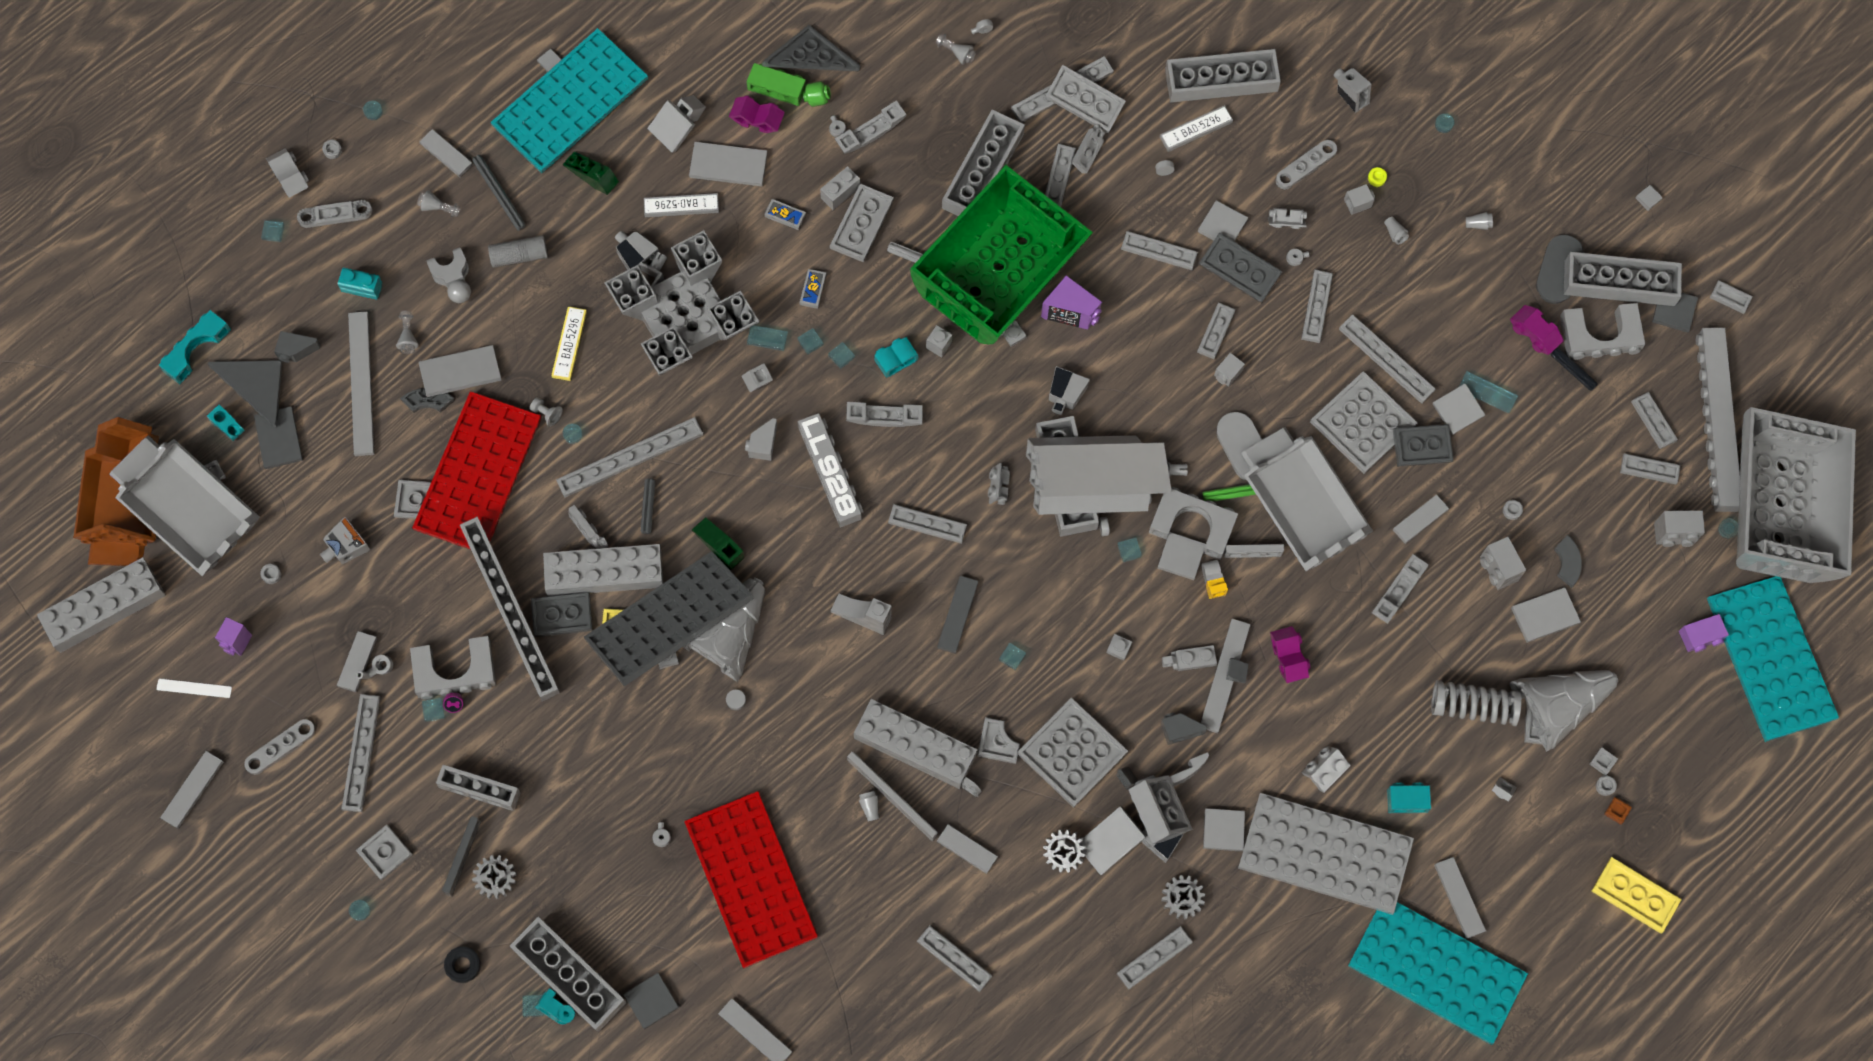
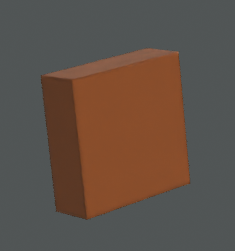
M1614 797L1604 815L1622 825L1632 807Z

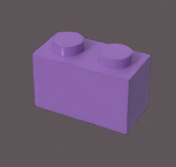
M1720 614L1685 625L1679 630L1687 651L1695 650V653L1705 650L1706 646L1711 644L1713 647L1723 644L1724 639L1729 635Z
M226 617L215 639L219 642V646L224 649V652L232 656L235 653L241 656L252 634L244 625Z

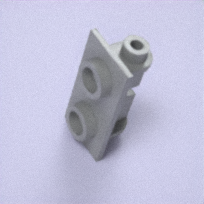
M1283 208L1269 210L1268 222L1269 225L1275 228L1290 226L1294 229H1300L1301 227H1306L1305 219L1307 218V212L1303 211V209H1290V215H1286L1287 209Z
M1002 463L994 466L989 474L991 479L988 489L989 504L998 501V504L1004 505L1007 501L1008 488L1002 487V484H1009L1010 471L1008 467L1002 466Z

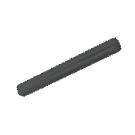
M477 155L473 157V163L518 231L526 227L525 222L482 156Z

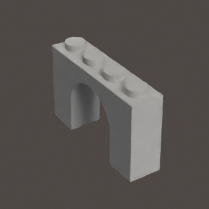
M1638 303L1622 304L1617 307L1615 318L1618 336L1610 341H1600L1589 334L1585 326L1582 308L1563 310L1560 315L1566 355L1569 358L1578 360L1586 356L1598 358L1608 354L1610 356H1618L1622 353L1633 355L1641 352L1645 346Z
M1171 487L1172 493H1163L1149 533L1167 540L1172 524L1177 516L1184 512H1197L1206 518L1210 526V535L1203 554L1221 560L1238 513H1235L1233 509L1228 507H1219L1212 501L1200 500L1194 494H1184L1175 487Z
M489 637L469 639L470 667L463 676L452 680L441 678L436 674L433 650L430 645L410 648L415 694L418 698L431 699L433 695L441 694V696H446L449 693L459 691L460 693L472 692V689L488 690L491 689V686H496L492 647Z

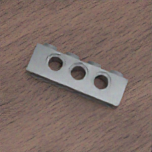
M442 765L436 784L441 789L511 811L515 810L521 794L516 787L446 765Z

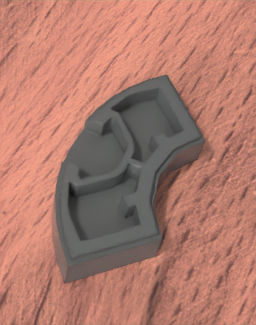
M421 388L408 392L400 398L413 413L424 408L436 409L441 413L454 401V398L448 393L427 397L425 389Z
M1567 535L1554 551L1559 555L1561 561L1560 571L1557 576L1572 588L1579 579L1582 560L1577 545Z

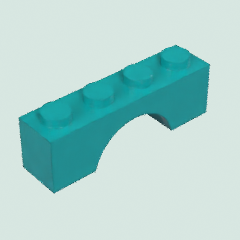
M209 310L208 313L200 317L199 322L187 331L186 336L174 345L173 350L161 359L159 367L180 385L192 372L189 362L192 351L198 345L205 342L219 343L231 331L230 327L223 319Z

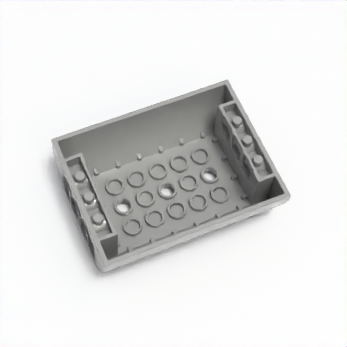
M1750 407L1744 413L1736 564L1739 569L1807 583L1832 581L1851 575L1855 429ZM1778 462L1783 465V467H1784V470H1783V471H1781V470L1778 468V466H1777V463H1778ZM1776 498L1782 501V507L1777 505ZM1775 534L1781 538L1780 543L1775 540Z

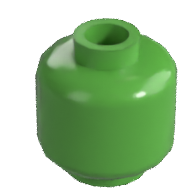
M822 81L807 84L805 91H803V99L811 107L825 105L828 103V99L831 98L829 86L825 85Z

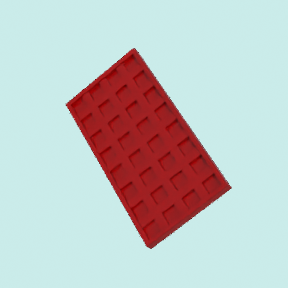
M470 391L412 529L470 549L460 524L478 517L490 543L541 421V415Z
M758 791L684 821L743 969L818 938Z

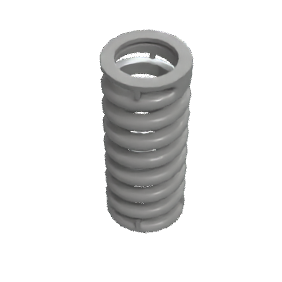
M1440 680L1435 682L1431 701L1432 715H1444L1445 704L1450 691L1449 717L1453 718L1455 716L1456 703L1460 694L1459 718L1464 719L1466 716L1467 702L1471 695L1470 720L1476 719L1477 705L1481 696V722L1486 721L1490 698L1492 699L1491 723H1496L1498 706L1501 698V724L1505 725L1508 718H1510L1509 723L1512 726H1516L1519 721L1522 700L1521 692L1510 691L1507 694L1504 689H1500L1497 692L1495 688H1489L1486 691L1483 686L1476 689L1474 685L1465 687L1464 684L1459 683L1455 687L1453 682H1448L1446 685ZM1511 705V714H1508L1509 706Z

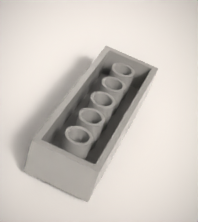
M1275 49L1167 60L1165 67L1170 103L1278 92L1281 82Z
M991 110L942 199V209L957 216L964 211L998 172L1009 163L1024 135L1025 124Z
M1570 252L1564 263V295L1675 306L1681 298L1682 263Z
M1074 416L1036 423L1035 432L1037 438L1078 437ZM1097 513L1055 514L1060 537L1098 529Z
M660 544L543 553L545 591L547 596L584 592L600 593L652 589L663 584Z
M142 557L38 613L37 616L53 647L61 653L166 595L150 565Z
M873 699L870 700L854 731V739L958 789L961 788L962 781L967 776L977 755V749Z
M539 917L510 945V948L597 1032L626 1004V1001Z

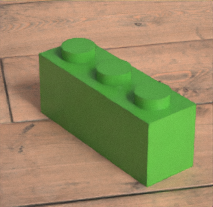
M756 63L753 64L747 79V90L799 106L803 97V91L806 88V79H803L801 76H793L783 70L771 69Z

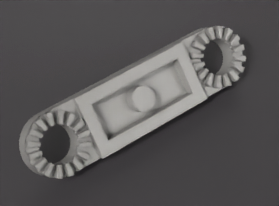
M1324 140L1281 170L1276 176V185L1280 189L1285 190L1300 182L1335 156L1337 152L1336 144L1331 140ZM1329 146L1332 148V152L1325 153L1323 147ZM1283 176H1288V178H1290V182L1283 183L1281 182L1280 178Z
M366 200L314 206L313 208L300 210L297 214V220L304 228L364 220L371 216L372 207ZM366 206L367 211L364 214H360L357 212L359 207ZM306 214L311 215V219L308 222L302 221V217Z
M303 719L248 756L244 764L246 770L250 774H260L268 767L280 761L315 735L314 724L307 719ZM303 725L310 726L308 734H300V729ZM255 759L260 760L259 768L251 769V761Z

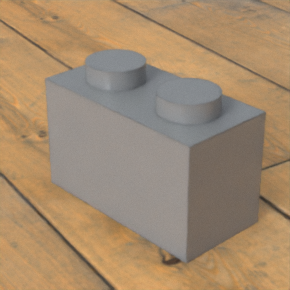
M847 166L820 189L821 199L832 210H835L857 191L860 185V178Z

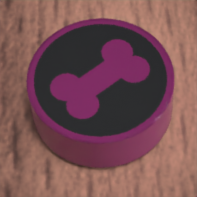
M458 693L447 694L443 699L444 709L450 713L459 712L463 707L462 696Z

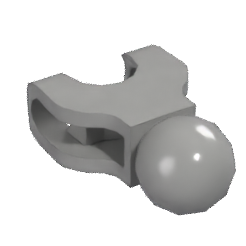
M460 247L452 251L454 259L449 265H440L435 258L426 260L434 281L446 286L448 297L458 304L466 302L471 296V287L465 282L469 266Z

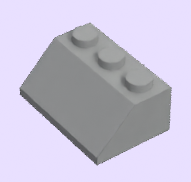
M1169 775L1144 780L1129 789L1131 799L1138 810L1139 817L1146 828L1147 835L1152 844L1165 842L1193 830Z

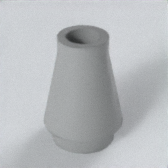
M1484 212L1466 217V228L1484 230L1493 228L1492 213Z
M1389 217L1385 220L1384 224L1393 242L1399 245L1409 238L1408 230L1397 222L1394 217Z
M874 791L859 795L860 800L858 801L868 822L879 819L878 795L876 796Z

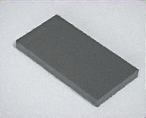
M1220 232L1199 263L1202 267L1260 303H1263L1282 274L1281 270Z

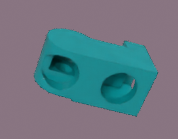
M220 405L207 415L209 421L232 441L236 440L245 431Z
M549 988L544 992L535 1008L558 1024L565 1025L571 1022L575 1016L574 1009L554 999L553 997L556 992Z

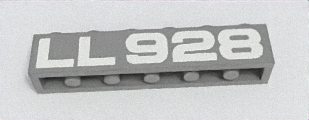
M818 413L799 420V431L839 527L841 528L861 520L862 506L860 502L856 503L854 498L856 492L853 485L849 486L847 479H849L846 468L842 469L840 465L842 459L839 452L834 451L833 446L835 442L832 435L828 436L826 429H828L825 418L821 419Z

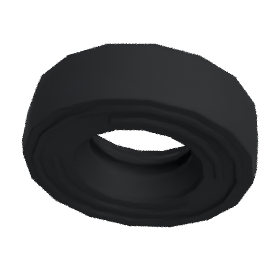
M466 946L457 947L447 954L444 960V970L452 981L467 983L478 975L481 961L473 949ZM460 957L469 959L470 967L465 972H458L455 969V962Z

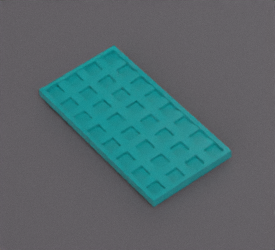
M597 28L492 120L491 125L538 171L543 173L647 81L648 75Z
M1775 576L1707 598L1713 616L1720 614L1729 634L1724 639V643L1765 742L1839 719L1781 577Z
M1398 902L1396 903L1393 915L1378 910L1375 911L1348 964L1350 968L1490 1045L1494 1044L1528 975L1525 971Z

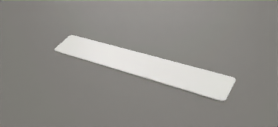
M159 679L157 684V690L224 698H230L232 689L230 686Z

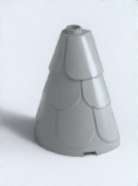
M755 577L754 579L749 578L742 583L752 594L753 600L683 646L688 651L693 649L718 665L722 673L736 682L739 681L743 674L748 650L751 647L755 625L759 621L765 595L764 583Z
M1610 670L1576 671L1572 674L1519 678L1510 682L1509 685L1513 691L1521 692L1522 699L1525 698L1541 727L1537 736L1547 752L1555 748L1589 713H1593L1617 687L1618 678Z

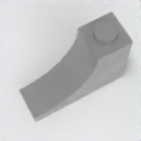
M838 594L831 613L884 635L892 619V606L875 598L872 601H860Z

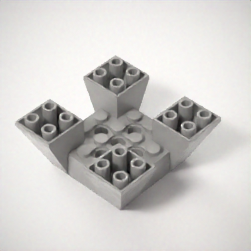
M704 230L671 247L680 273L651 287L638 265L604 282L622 314L643 321L651 333L652 338L641 343V346L659 376L692 359V354L719 340H727L759 323L758 318L741 290L721 301L712 287L711 281L719 269L722 259ZM673 298H679L677 301H672ZM699 304L704 305L703 307H697ZM682 313H688L686 316H680ZM665 322H672L669 325H664ZM691 328H697L695 331H689Z

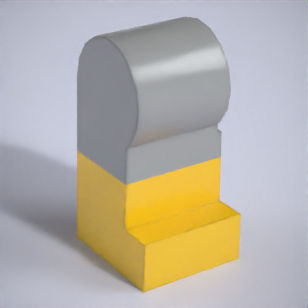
M1218 560L1202 563V572L1209 599L1225 596L1228 588L1221 573Z

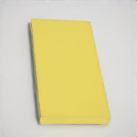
M1613 857L1609 859L1591 890L1660 934L1664 932L1682 900Z

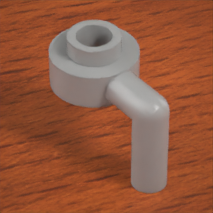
M378 655L372 661V668L366 672L358 671L356 677L368 680L376 674H388L393 669V661L387 655ZM384 661L387 664L386 668L382 667Z

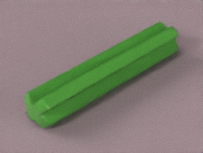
M1248 484L1204 491L1202 497L1203 501H1218L1256 495L1251 485Z

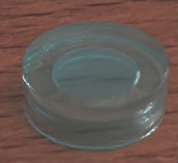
M369 101L363 107V112L369 120H377L383 113L382 107L377 101Z
M1441 114L1435 121V127L1441 133L1450 132L1454 126V119L1449 114Z
M568 424L563 429V437L566 442L575 444L581 440L582 430L577 424Z
M1730 518L1724 519L1718 526L1719 534L1727 539L1733 538L1738 533V523Z
M356 900L350 905L349 914L354 920L363 921L368 918L370 907L365 901Z

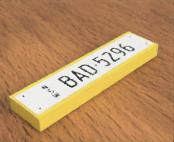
M568 307L551 375L552 378L571 381L587 314L585 309Z

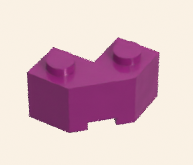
M745 95L735 98L729 117L743 127L749 128V125L758 127L760 132L771 133L778 131L785 112L775 103L759 105L754 101V98Z
M1524 305L1510 318L1513 330L1519 335L1528 336L1536 352L1549 355L1564 340L1557 326L1553 322L1548 324L1541 317L1543 315L1541 311Z
M1293 626L1270 632L1274 654L1278 657L1280 662L1279 670L1286 683L1309 678L1308 670L1311 667L1308 658H1305L1300 650V644H1302L1300 633H1297Z

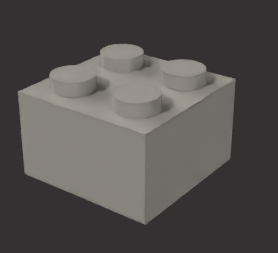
M1664 511L1654 522L1656 544H1662L1664 547H1671L1674 544H1682L1683 547L1693 546L1705 533L1703 511Z
M1509 537L1488 545L1480 556V563L1484 569H1487L1490 575V582L1493 586H1496L1497 590L1518 582L1526 571Z

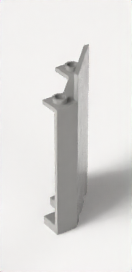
M1286 427L1241 453L1250 470L1244 475L1305 571L1319 566L1325 560L1336 556L1347 547L1358 543L1373 532L1312 436L1306 438L1301 436L1294 441Z
M1136 435L1028 438L1026 457L1031 462L1029 481L1035 488L1033 507L1039 515L1148 511L1149 504L1152 501L1151 494L1172 493L1164 443H1142Z
M145 437L109 474L120 484L118 488L120 492L115 498L201 576L213 569L218 564L219 559L224 554H227L237 544V541L253 528L260 518L175 439L169 443L164 442L159 446L151 437Z

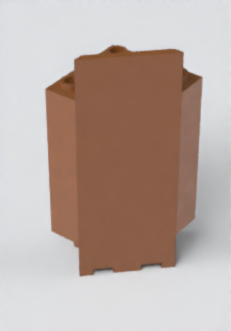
M116 417L98 425L95 447L85 451L73 538L81 540V543L91 544L88 565L128 566L144 557L145 546L155 542L156 534L115 498L120 492L118 490L120 484L109 475L145 437H151L158 444L159 436L151 434L152 427Z

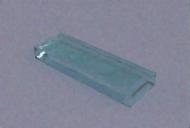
M1466 371L1459 385L1460 387L1466 384L1474 397L1507 413H1510L1518 395Z

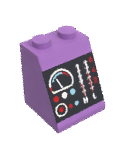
M1065 276L1043 302L1041 317L1046 320L1088 330L1091 325L1095 326L1100 320L1099 315L1102 311V302L1068 276Z

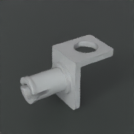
M660 252L656 253L650 265L639 264L643 272L656 278L651 287L665 280L660 269L668 258L664 254L661 255Z

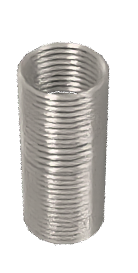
M543 235L488 245L489 257L493 268L548 258Z

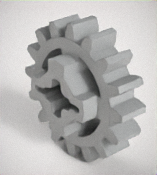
M1060 829L1058 830V835L1053 832L1051 834L1052 838L1048 837L1046 839L1049 845L1043 846L1047 850L1043 856L1049 857L1046 863L1052 862L1053 870L1059 867V872H1063L1064 868H1066V871L1069 873L1071 867L1076 870L1078 868L1077 863L1082 864L1084 862L1081 857H1085L1087 854L1082 852L1086 845H1081L1080 843L1083 838H1076L1077 832L1071 835L1070 829H1067L1065 833ZM1058 839L1057 848L1052 849L1054 842ZM1068 839L1072 840L1075 844L1070 843ZM1063 846L1065 849L1071 850L1066 855L1065 852H1058ZM1077 852V857H1076V859L1072 862V861H1071V860H1072V857H1071V856H1072V854H1074V853ZM1055 857L1059 858L1062 861V863L1057 861Z
M490 855L489 861L483 858L484 863L482 865L476 864L479 870H473L477 877H474L472 881L478 883L474 886L475 889H481L480 894L482 896L487 893L488 899H491L492 895L499 899V894L501 893L504 897L507 896L505 891H512L513 889L510 885L516 884V881L512 879V877L517 876L516 872L512 871L515 867L513 864L508 865L509 860L507 858L502 861L500 855L497 859ZM497 865L503 866L506 869V871H500ZM494 871L498 875V877H496L495 883L491 879L493 877ZM483 883L490 884L492 890L484 887Z
M1180 875L1178 881L1173 877L1171 879L1172 884L1167 882L1165 886L1168 889H1163L1162 891L1166 896L1162 897L1161 901L1167 902L1164 909L1170 908L1169 915L1176 913L1177 919L1180 915H1183L1185 920L1188 914L1194 917V911H1201L1198 905H1204L1205 903L1201 900V898L1205 897V893H1200L1203 886L1197 887L1198 880L1196 879L1191 882V876L1184 880L1183 876ZM1178 885H1187V887L1180 888ZM1193 890L1196 894V901L1192 897ZM1189 891L1186 899L1178 903L1181 895ZM1170 893L1174 896V904L1171 902ZM1180 907H1187V908H1190V909H1188V910H1181V909H1179V908H1180Z

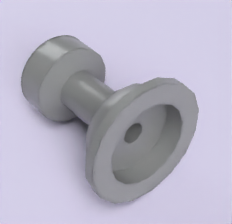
M539 397L535 398L530 405L531 411L534 413L540 411L545 415L546 424L550 427L554 426L562 415V408L560 406L549 409L544 406V400Z

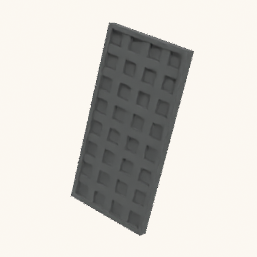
M711 551L584 636V639L621 684L626 686L754 598L747 588Z

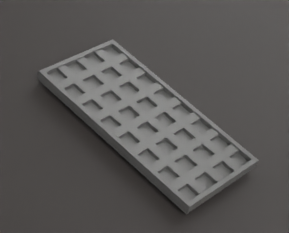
M1260 793L1238 869L1393 915L1414 838Z

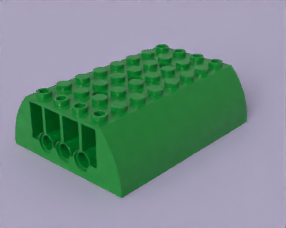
M1005 165L910 268L913 283L923 299L979 343L994 344L1091 237L1093 232ZM1023 237L1027 240V243L1021 245L1017 242V239ZM1000 263L1004 268L996 270L994 264ZM972 289L979 290L980 295L976 297L972 296L970 294V291Z

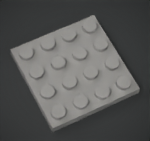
M1364 371L1310 420V423L1363 474L1395 446L1394 428L1415 427L1417 425V422Z
M1070 698L1017 754L1074 808L1128 753V750L1076 701Z

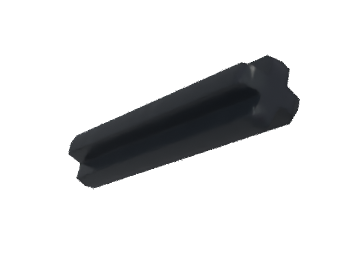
M1559 348L1553 350L1551 356L1588 390L1592 391L1596 388L1598 383Z

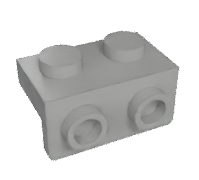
M1327 746L1319 752V755L1313 761L1306 765L1302 774L1309 777L1320 792L1325 793L1351 765L1337 748Z

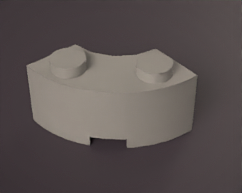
M283 149L266 158L289 198L309 188L306 183L309 180L304 171L300 172L295 165L297 160L292 151L288 153L286 149Z

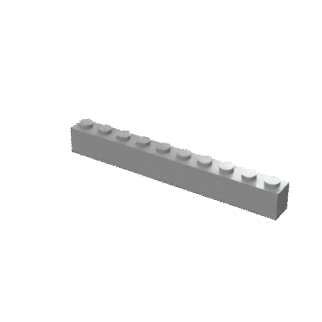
M1702 328L1699 334L1696 335V345L1699 346L1697 361L1701 365L1699 379L1702 381L1703 386L1701 388V398H1704L1702 413L1706 417L1704 432L1708 438L1706 441V451L1709 452L1708 469L1711 470L1709 485L1713 490L1711 504L1714 506L1715 512H1738L1740 472L1725 328Z
M478 517L460 524L462 532L541 701L560 694Z

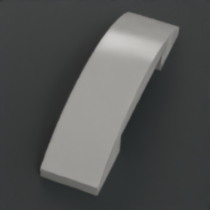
M897 100L883 108L881 114L853 131L849 129L835 138L844 154L858 150L875 141L906 117V113Z
M847 402L846 421L883 427L922 425L923 405L890 407L870 406L862 402Z
M1412 554L1372 614L1388 624L1420 579L1428 564Z
M1208 752L1190 759L1188 762L1189 769L1170 776L1169 778L1173 786H1177L1194 776L1206 763L1209 757ZM1152 775L1135 783V786L1144 780L1155 778V776Z

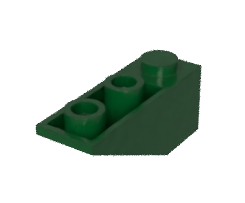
M575 151L562 164L594 189L606 195L619 183L609 167Z
M706 517L692 529V532L730 571L745 558L743 550Z

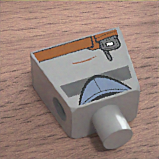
M344 517L324 537L323 540L329 548L320 553V556L326 563L337 557L341 564H344L368 552L370 549L346 517Z

